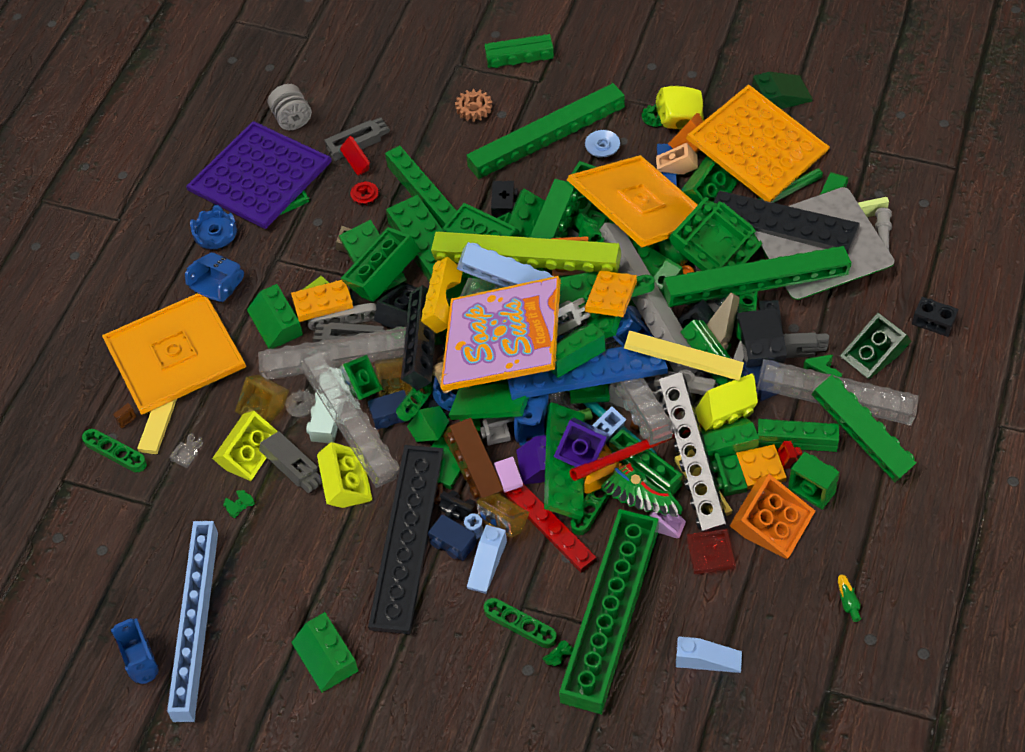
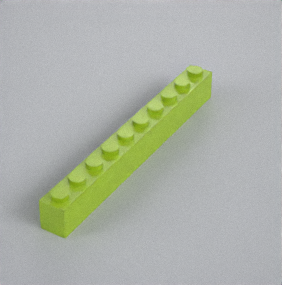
M435 232L431 248L435 261L449 257L454 262L459 263L468 242L476 243L481 248L496 251L499 255L511 257L519 263L531 265L534 269H565L567 271H610L618 273L621 259L619 243Z

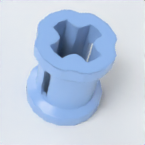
M475 513L466 516L464 525L467 529L476 533V539L480 538L484 531L482 518Z

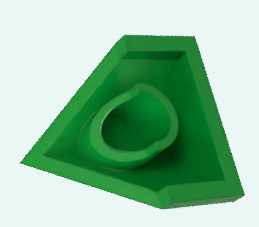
M437 406L419 409L407 428L417 443L420 441L439 440L450 421L441 407Z

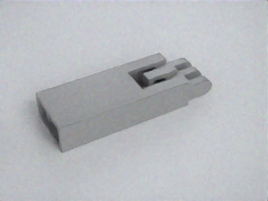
M579 298L574 302L567 300L559 305L558 318L560 317L561 320H565L566 317H569V320L558 325L557 336L580 325V321L591 316L588 312L582 314L585 311V305L579 307V305L585 302L584 298Z

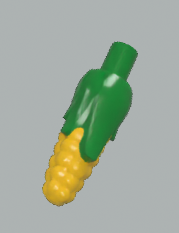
M839 575L838 584L841 592L839 595L845 612L850 613L853 622H858L861 620L858 612L860 602L846 576Z

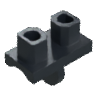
M454 490L449 493L443 491L440 494L441 501L438 509L446 513L445 516L451 520L456 518L464 522L466 516L474 513L476 501L467 499L464 502L460 500L459 493Z

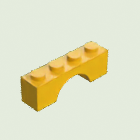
M449 257L439 260L434 264L428 293L426 294L425 306L422 310L421 322L436 333L448 328L450 306L446 299V290L460 284L463 271L457 269L458 264Z

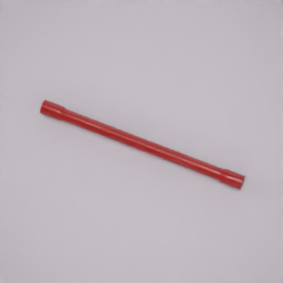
M669 429L595 461L582 464L570 470V477L574 481L579 480L597 470L674 439L675 434L672 435ZM690 430L684 431L683 434L690 432Z

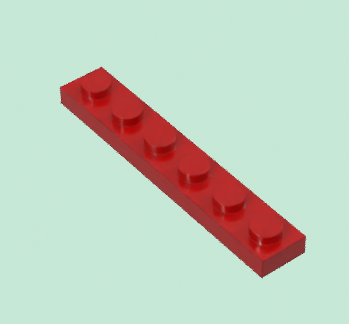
M524 484L522 487L508 492L502 491L581 573L597 561L596 556L551 511L544 509V504Z

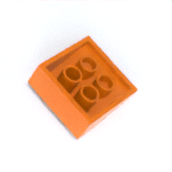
M767 474L757 479L729 526L745 539L788 559L813 517L815 510L772 475Z

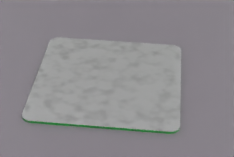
M844 187L790 205V207L860 223V228L848 255L852 262L849 274L785 286L793 299H803L894 265V258L849 189ZM758 231L754 233L757 240L762 241L761 247L768 259L823 250V248Z

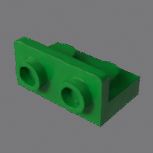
M714 453V460L711 461L713 472L717 474V486L719 490H722L723 496L747 492V485L737 454L720 458L718 453Z

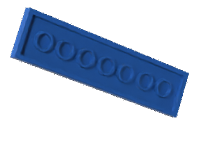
M623 346L605 349V352L559 378L551 371L510 378L507 379L511 399L515 400L523 396L528 398L668 374V367L663 359L624 349Z

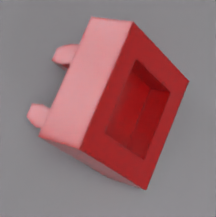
M784 441L777 450L783 469H789L794 462H797V456L802 455L801 448L793 447L791 441Z

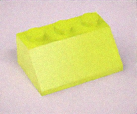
M749 374L741 377L740 380H734L706 391L695 408L698 421L705 431L710 429L716 430L725 423L729 422L731 424L738 418H746L754 412L753 409L758 403L754 375Z
M255 411L244 413L212 459L226 471L251 481L267 458L259 451L260 442L278 431Z
M330 442L317 454L326 504L344 508L372 500L362 450Z

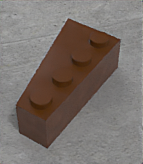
M468 418L450 425L443 437L461 469L464 479L470 486L472 497L480 503L499 495L504 489L472 419Z

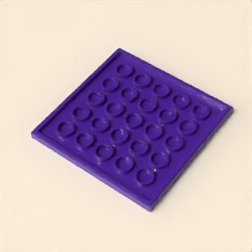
M253 121L186 188L188 191L266 229L332 160L331 157Z

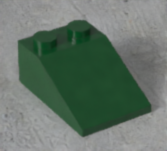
M765 72L753 76L752 87L780 109L813 101L800 75Z
M877 313L843 351L840 357L867 379H870L896 359L912 341L906 333L880 313Z

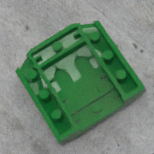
M707 197L698 204L669 237L673 247L702 271L746 263L763 244L761 240H757L754 234L756 231L751 224L725 203H714L708 201L709 198Z

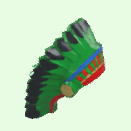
M632 463L615 468L614 474L601 485V488L604 492H607V495H612L613 499H619L621 503H627L629 507L635 506L638 510L643 509L645 512L652 510L656 514L660 512L664 516L669 514L678 517V514L682 513V506L673 496L672 492L664 491L654 486L647 479L645 473L638 470Z

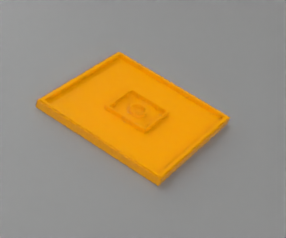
M641 155L574 173L567 178L570 184L641 247L669 239L673 231L698 206Z
M198 293L102 335L141 415L246 367L243 358L209 298Z

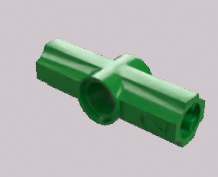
M581 212L574 216L573 223L579 230L578 237L588 236V241L590 242L604 241V237L598 229L599 223L596 220L590 219L586 213Z

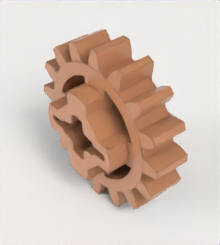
M475 89L472 92L466 90V94L461 93L460 97L456 98L455 108L457 114H460L461 119L466 117V121L472 119L475 122L476 118L482 120V116L487 117V113H491L492 101L491 97L487 96V92L482 94L481 90L475 92Z

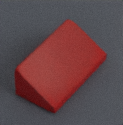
M349 136L340 147V151L359 176L369 170L370 162L354 138Z

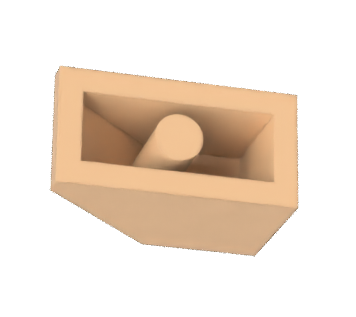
M685 143L656 156L657 170L666 173L686 174L698 168V156L688 143Z

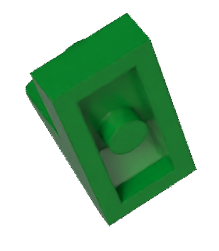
M833 355L809 358L804 362L803 373L822 383L831 375L842 380L843 375L838 370L830 368Z

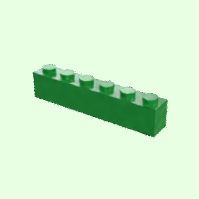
M831 375L813 391L812 396L894 483L916 464L914 456L900 446L899 440L886 431L883 423L876 421L872 417L871 411L858 402V398L854 393L847 391L844 383L839 378Z

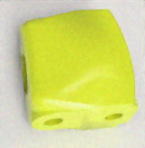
M668 86L659 90L656 97V107L661 123L665 128L682 129L696 113H699L702 120H704L703 99L700 90L681 86Z

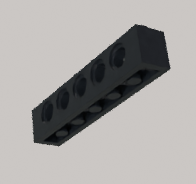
M424 285L409 294L401 380L416 390L431 383L436 332L421 322L422 310L425 306L426 294L428 293V288Z

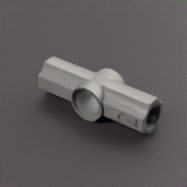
M689 370L679 371L685 375L691 394L704 395L706 391L715 388L716 380L694 376L693 372ZM668 371V374L656 375L654 386H661L659 379L676 374L677 372Z

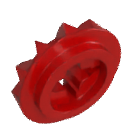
M360 182L353 186L350 195L353 202H357L359 205L364 203L367 206L369 202L374 203V199L378 198L379 191L377 186L371 182Z

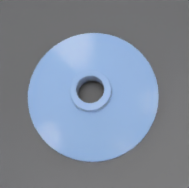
M598 130L588 135L585 140V147L593 156L608 157L618 151L620 140L611 131Z

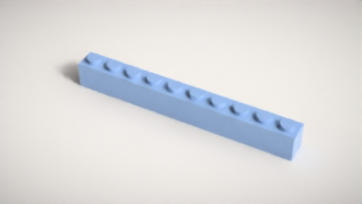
M469 242L464 247L457 269L501 287L554 277L549 272L539 271L531 265L519 263L511 257H504L496 251L486 250L476 243ZM628 306L641 319L642 316L639 310L634 306Z
M193 521L167 710L173 722L195 721L218 531L214 521Z

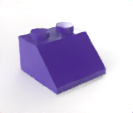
M573 417L569 420L554 457L574 467L599 459L610 434Z
M546 435L535 436L516 450L520 477L524 485L545 482Z

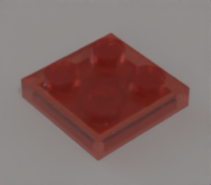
M727 529L687 534L686 539L694 574L735 569V560Z

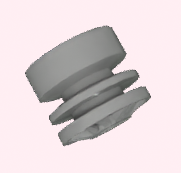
M284 84L277 87L269 95L268 106L275 115L279 126L283 129H298L310 119L311 108L296 85Z

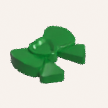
M245 490L236 491L239 499L235 503L228 498L224 501V507H226L228 514L233 518H236L239 512L248 506L255 504L252 496L246 493Z
M563 640L549 655L544 656L542 659L546 665L556 666L562 663L561 660L563 658L561 656L563 654H572L573 647L566 640Z

